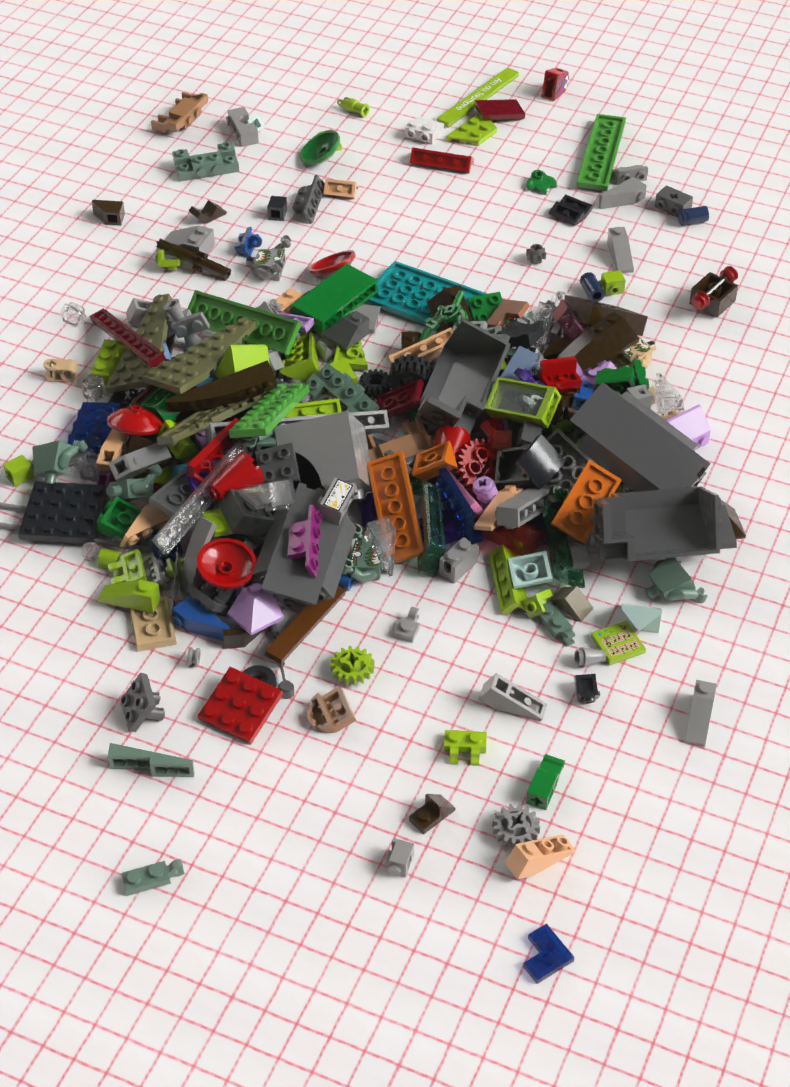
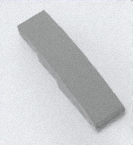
M202 516L199 517L192 533L181 572L179 590L187 596L191 595L186 591L189 584L201 585L203 581L197 570V556L201 548L210 542L217 528L216 524Z

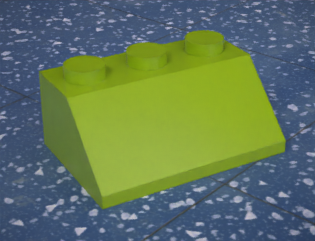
M104 339L90 373L93 389L105 390L109 378L112 376L115 367L126 350L116 340Z
M229 345L214 375L220 379L267 360L269 362L268 347L266 345Z

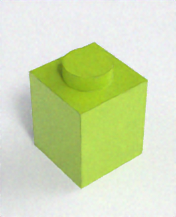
M23 455L3 464L5 476L14 487L34 478V468L31 460H27Z

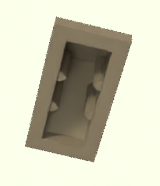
M578 586L562 587L550 599L555 606L580 622L593 610V606Z

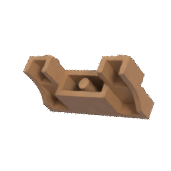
M182 92V99H175L176 106L169 111V117L159 114L158 121H151L152 130L165 133L167 130L177 132L179 129H186L201 115V109L208 103V94Z
M417 419L409 423L406 421L401 425L405 436L380 444L377 447L371 434L366 437L370 461L384 457V452L388 450L394 453L402 451L405 459L435 447V444L428 435L423 423Z

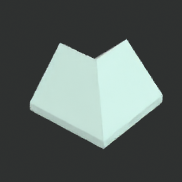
M546 551L508 559L514 589L553 581Z
M621 604V609L638 631L659 633L662 616L661 608Z

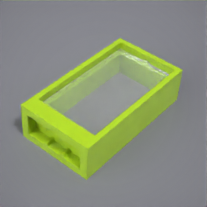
M497 377L484 409L492 418L502 419L506 417L513 422L523 424L525 421L543 426V428H548L562 396L555 387Z

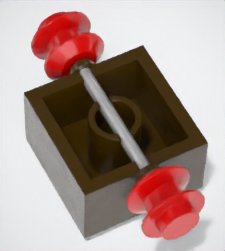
M727 266L720 272L719 276L709 272L691 288L689 304L693 305L697 310H703L718 318L736 301L738 285L733 282L738 279L737 270L732 266Z

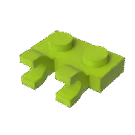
M138 548L120 556L121 561L108 564L109 571L114 574V577L111 578L112 584L139 579L147 581L141 552Z
M445 730L444 751H450L449 764L458 765V752L471 753V765L479 766L480 753H486L487 732Z

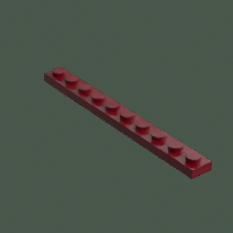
M103 308L89 316L95 325L150 368L157 367L162 361L166 360L162 351Z

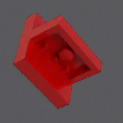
M576 357L541 360L539 381L546 386L555 387L561 393L574 392L575 388L582 387V379L576 373Z

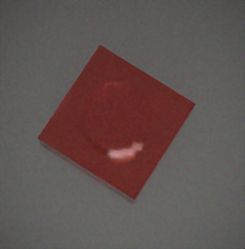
M493 430L492 450L511 448L512 431Z

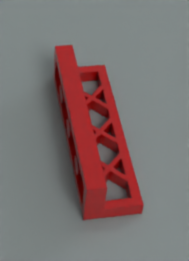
M412 147L409 163L470 173L474 158L472 156Z
M237 418L188 463L187 476L207 487L247 447L243 446L246 440L243 443H234L235 438H230L229 430L239 421ZM224 449H233V453L223 455L222 451ZM213 460H221V465L211 466V462ZM200 472H209V476L206 479H203L198 474Z

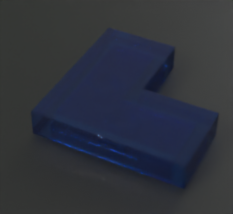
M547 923L528 934V940L537 949L539 954L524 962L523 968L536 984L574 962L575 957Z

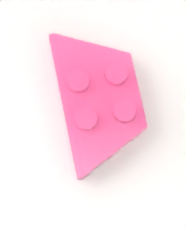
M450 471L443 474L454 487L451 491L458 497L460 502L469 509L475 518L480 517L485 510Z

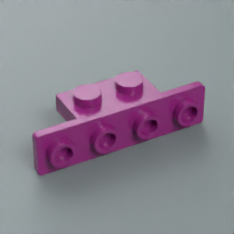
M309 505L308 520L290 524L288 557L290 560L306 557L305 568L311 577L315 578L319 569L318 554L320 553L319 538L321 537L319 527L320 522H322V516L314 505Z

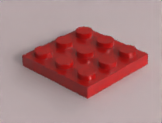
M229 667L197 717L204 723L252 744L281 699L283 692L272 685L233 667Z

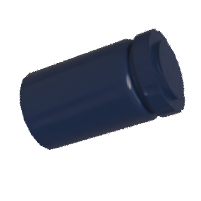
M707 206L678 211V221L681 226L709 220Z
M592 272L584 273L579 281L589 300L601 301L605 293L596 276Z

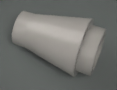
M580 647L574 653L575 663L577 666L586 667L599 662H605L606 653L604 650Z

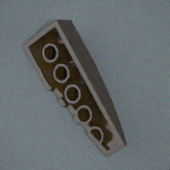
M612 312L575 339L557 358L575 356L582 371L590 367L594 369L598 367V363L614 359L637 343L639 337L624 317Z
M267 360L165 399L168 412L202 410L253 398L257 394L276 388V376Z

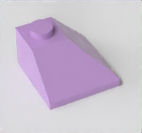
M259 581L242 589L227 613L230 619L250 635L284 619L273 594L264 592Z

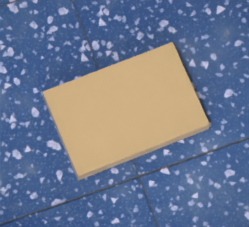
M168 596L160 597L161 600L154 613L130 609L137 652L177 645Z

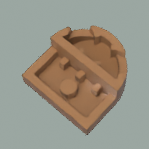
M340 686L323 696L317 693L311 699L312 704L309 710H306L308 721L316 729L325 733L338 732L357 721Z

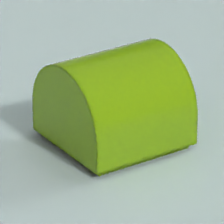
M102 548L98 556V568L109 570L108 564L121 561L120 556L123 553Z

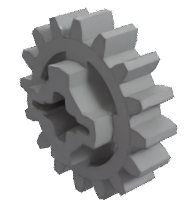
M509 804V809L502 807L501 813H495V819H493L492 824L493 835H497V841L503 840V846L511 844L513 849L516 844L537 840L538 834H540V819L536 818L535 811L529 813L528 806L525 809H521V804H518L517 808Z

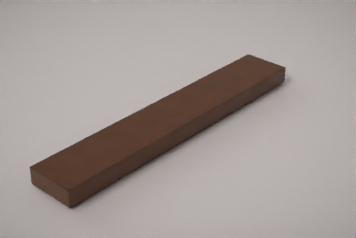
M338 586L333 599L318 602L312 606L307 605L268 646L264 655L282 664L345 596L346 590Z

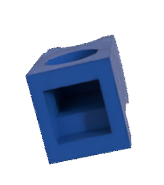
M582 381V387H577L571 408L580 409L593 394V385L591 383Z

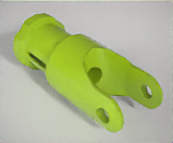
M344 97V100H337L338 106L352 113H359L362 117H366L370 111V106L367 103L362 104L354 98Z

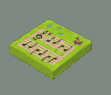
M627 621L591 632V638L598 649L605 651L606 661L609 665L646 652L645 646Z

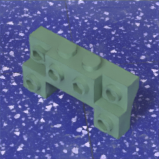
M224 142L217 144V152L189 156L187 149L172 151L179 182L239 172V163L233 143Z
M328 362L316 375L313 373L303 384H309V393L316 400L327 390L336 399L339 398L340 402L348 408L346 411L349 413L378 411L380 408L364 393L365 389L359 383L356 385L352 383L353 379L347 373L342 374Z

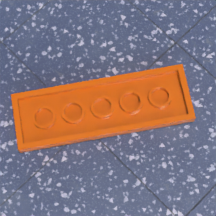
M399 451L367 462L386 559L395 560L396 564L425 555L404 453Z

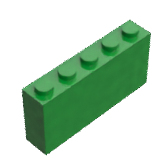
M345 264L299 300L295 301L291 305L292 314L314 318L315 324L311 329L321 334V332L340 318L350 314L378 293L377 279L349 264Z

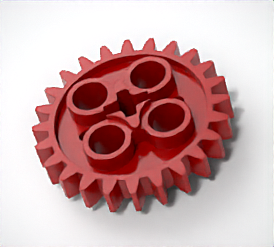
M475 439L473 441L470 440L457 451L458 456L455 457V460L458 461L457 467L459 470L455 473L461 475L458 481H464L463 487L468 486V492L473 490V483L476 477L478 479L479 477L487 476L495 483L496 444L491 446V442L485 443L484 439L480 441Z

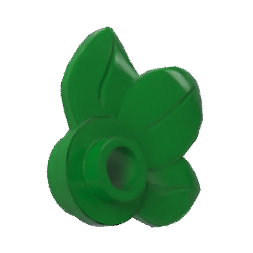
M534 170L531 173V178L526 183L528 190L536 188L544 195L547 194L549 187L557 188L556 180L541 170Z

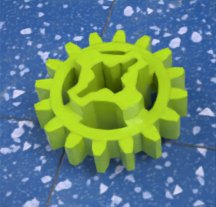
M349 646L348 650H345L342 647L341 653L335 652V657H331L330 669L333 672V678L338 677L339 683L344 680L345 685L353 682V685L356 686L357 681L363 684L364 678L370 679V674H374V659H372L371 653L367 654V649L360 651L359 646L355 649Z

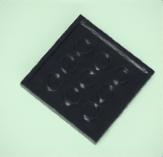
M35 481L18 532L19 540L94 544L98 532L96 521L100 514H103L108 496L106 492L108 485L60 482L47 484L43 481Z

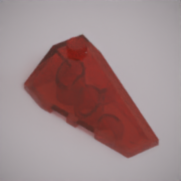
M480 517L474 518L466 526L467 529L500 546L503 544L519 556L532 554L550 535L546 530L528 523L514 529L498 526L492 531L475 530L474 525Z

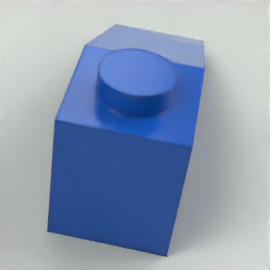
M191 595L172 608L174 623L187 632L224 641L223 630L230 629L217 616L207 611L202 604L193 600Z

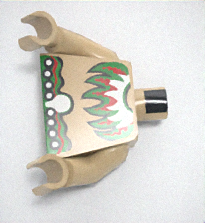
M639 337L637 343L619 354L615 359L622 366L630 367L633 366V360H641L642 367L647 369L652 361V351L656 350V344L654 341L645 342Z

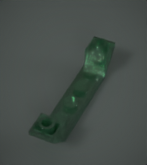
M413 477L411 479L412 493L421 496L425 549L417 556L418 573L436 577L439 571L440 558L446 550L440 486L430 481Z
M552 485L543 510V518L553 578L569 586L584 588L583 570L572 568L567 535L550 525L569 494V490Z

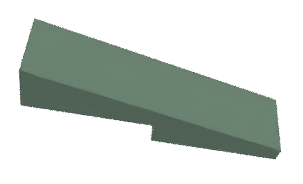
M114 743L109 745L108 761L110 769L151 770L152 777L195 776L193 760Z

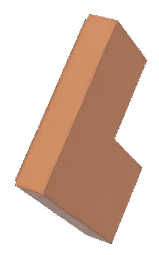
M504 299L486 322L488 324L487 328L502 327L509 317L522 318L530 307L529 303L526 301Z

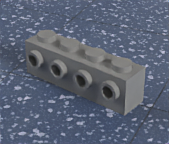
M529 487L498 505L495 511L497 525L504 526L506 529H514L550 508V489Z

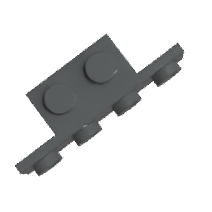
M318 175L314 176L311 185L303 186L298 190L292 207L295 213L302 211L310 224L314 222L324 192L325 183Z

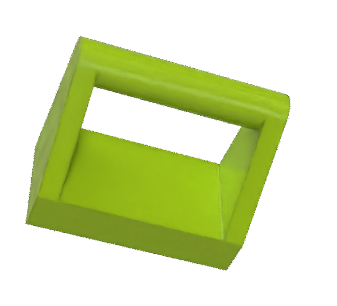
M165 420L158 435L160 436L177 425V423L172 420ZM190 437L178 441L176 445L167 446L176 459L195 457L201 452Z

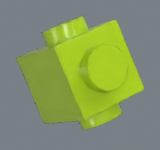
M621 270L601 273L599 284L605 296L623 294L625 291L626 280Z

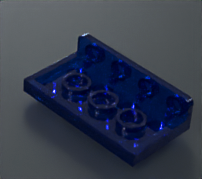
M82 403L77 413V419L73 422L72 432L68 435L67 444L73 445V442L76 440H84L88 448L84 452L75 454L69 463L73 462L74 457L99 456L101 447L112 430L107 424V417L112 412L121 409V403Z
M440 468L439 477H437V483L440 488V492L437 493L439 502L444 507L462 538L465 537L471 542V545L482 542L484 540L483 534L480 530L474 529L475 522L471 506L447 468Z

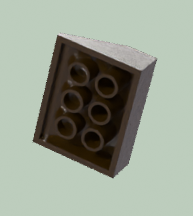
M565 295L564 298L578 321L585 323L584 327L591 328L608 314L615 312L625 318L637 335L643 336L648 316L619 306Z

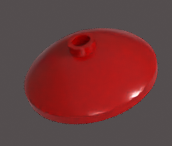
M346 250L324 257L309 267V272L315 276L329 277L345 264L351 265L356 257L355 251Z
M137 405L121 408L112 412L107 417V424L112 429L131 435L156 434L163 425L158 416Z
M221 538L210 541L201 548L197 556V570L200 576L210 585L222 589H235L247 584L254 575L252 573L257 560L253 551L246 544L235 539Z

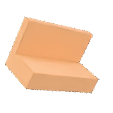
M325 178L323 194L355 198L356 188H359V185L353 181Z

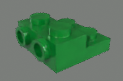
M116 496L113 502L109 501L104 509L106 513L104 515L100 514L97 519V531L112 539L115 536L123 539L142 510Z

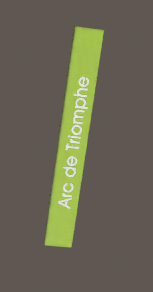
M508 67L440 115L437 121L444 123V126L449 128L476 108L474 106L475 100L489 99L519 77V72Z

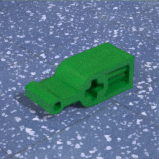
M547 754L544 755L541 765L537 768L528 788L526 804L547 810L559 776L564 768L565 760Z

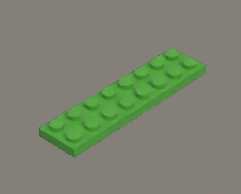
M604 114L596 115L576 187L597 191L608 190L626 124V117Z
M198 290L194 291L187 308L191 314L202 311L210 324L209 329L206 330L213 332L222 331L226 326L236 323L240 318L256 321L257 328L242 340L254 345H266L268 349L285 355L290 354L302 324L291 318Z
M301 382L293 383L291 386L277 384L276 388L264 395L246 415L235 423L229 430L230 438L267 436L310 392L309 384L303 385Z

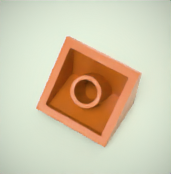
M447 441L418 453L412 475L426 481L458 468L451 442Z

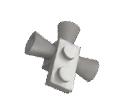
M178 299L168 301L163 307L172 317L171 323H167V338L173 334H176L178 339L184 337L187 348L199 344L202 340L196 333L209 329L210 326L203 312L191 314L189 309L182 311Z

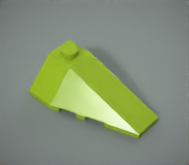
M313 332L301 335L298 340H295L290 354L285 355L286 359L282 360L284 367L279 369L281 374L293 379H300L303 383L313 373L316 375L320 371Z

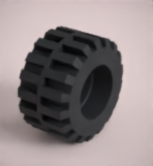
M411 354L401 355L392 362L388 378L390 391L421 379L424 382L421 392L422 396L432 374L433 366L430 365L428 360L425 361L424 357H418L415 354L414 356H411Z

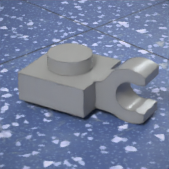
M411 607L408 618L400 619L394 632L395 638L414 642L420 629V623L417 622L419 619L417 614L419 608Z

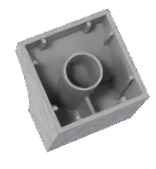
M345 411L274 428L277 446L293 443L297 463L313 465L319 474L324 488H326L328 483L332 484L334 478H338L356 486L351 504L366 500L365 493L372 491L367 462L370 461L365 427L351 413Z

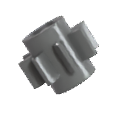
M540 244L531 245L530 249H526L527 260H530L532 264L542 263V259H546L545 248Z

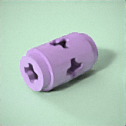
M487 476L479 477L473 483V492L479 505L485 510L498 493L494 481Z

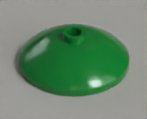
M327 130L310 139L300 152L302 163L305 165H317L330 159L339 146V134L334 130Z

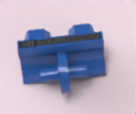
M247 227L245 233L239 234L238 240L240 243H236L234 248L237 254L244 253L246 258L251 257L254 248L260 247L263 240L258 234L252 233V227Z

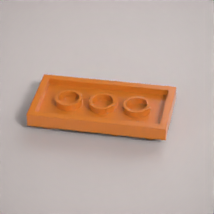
M588 460L550 525L582 545L585 544L594 528V521H591L589 516L594 514L593 499L611 497V494H614L622 479Z

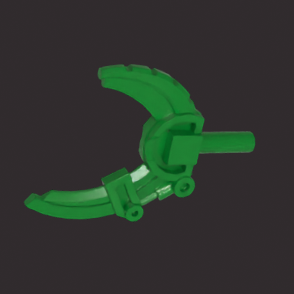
M458 291L452 305L445 307L440 305L435 316L432 319L427 318L425 320L426 327L420 336L419 342L428 338L430 333L435 331L442 321L445 323L457 321V326L463 319L468 321L467 312L459 305L464 296L463 291Z

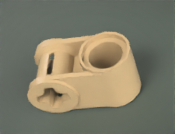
M51 358L44 361L43 366L46 369L45 379L47 381H75L78 370V363L75 360Z

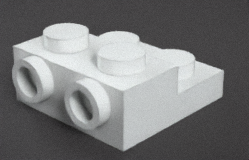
M416 117L415 120H410L406 125L405 138L433 144L444 130V123Z

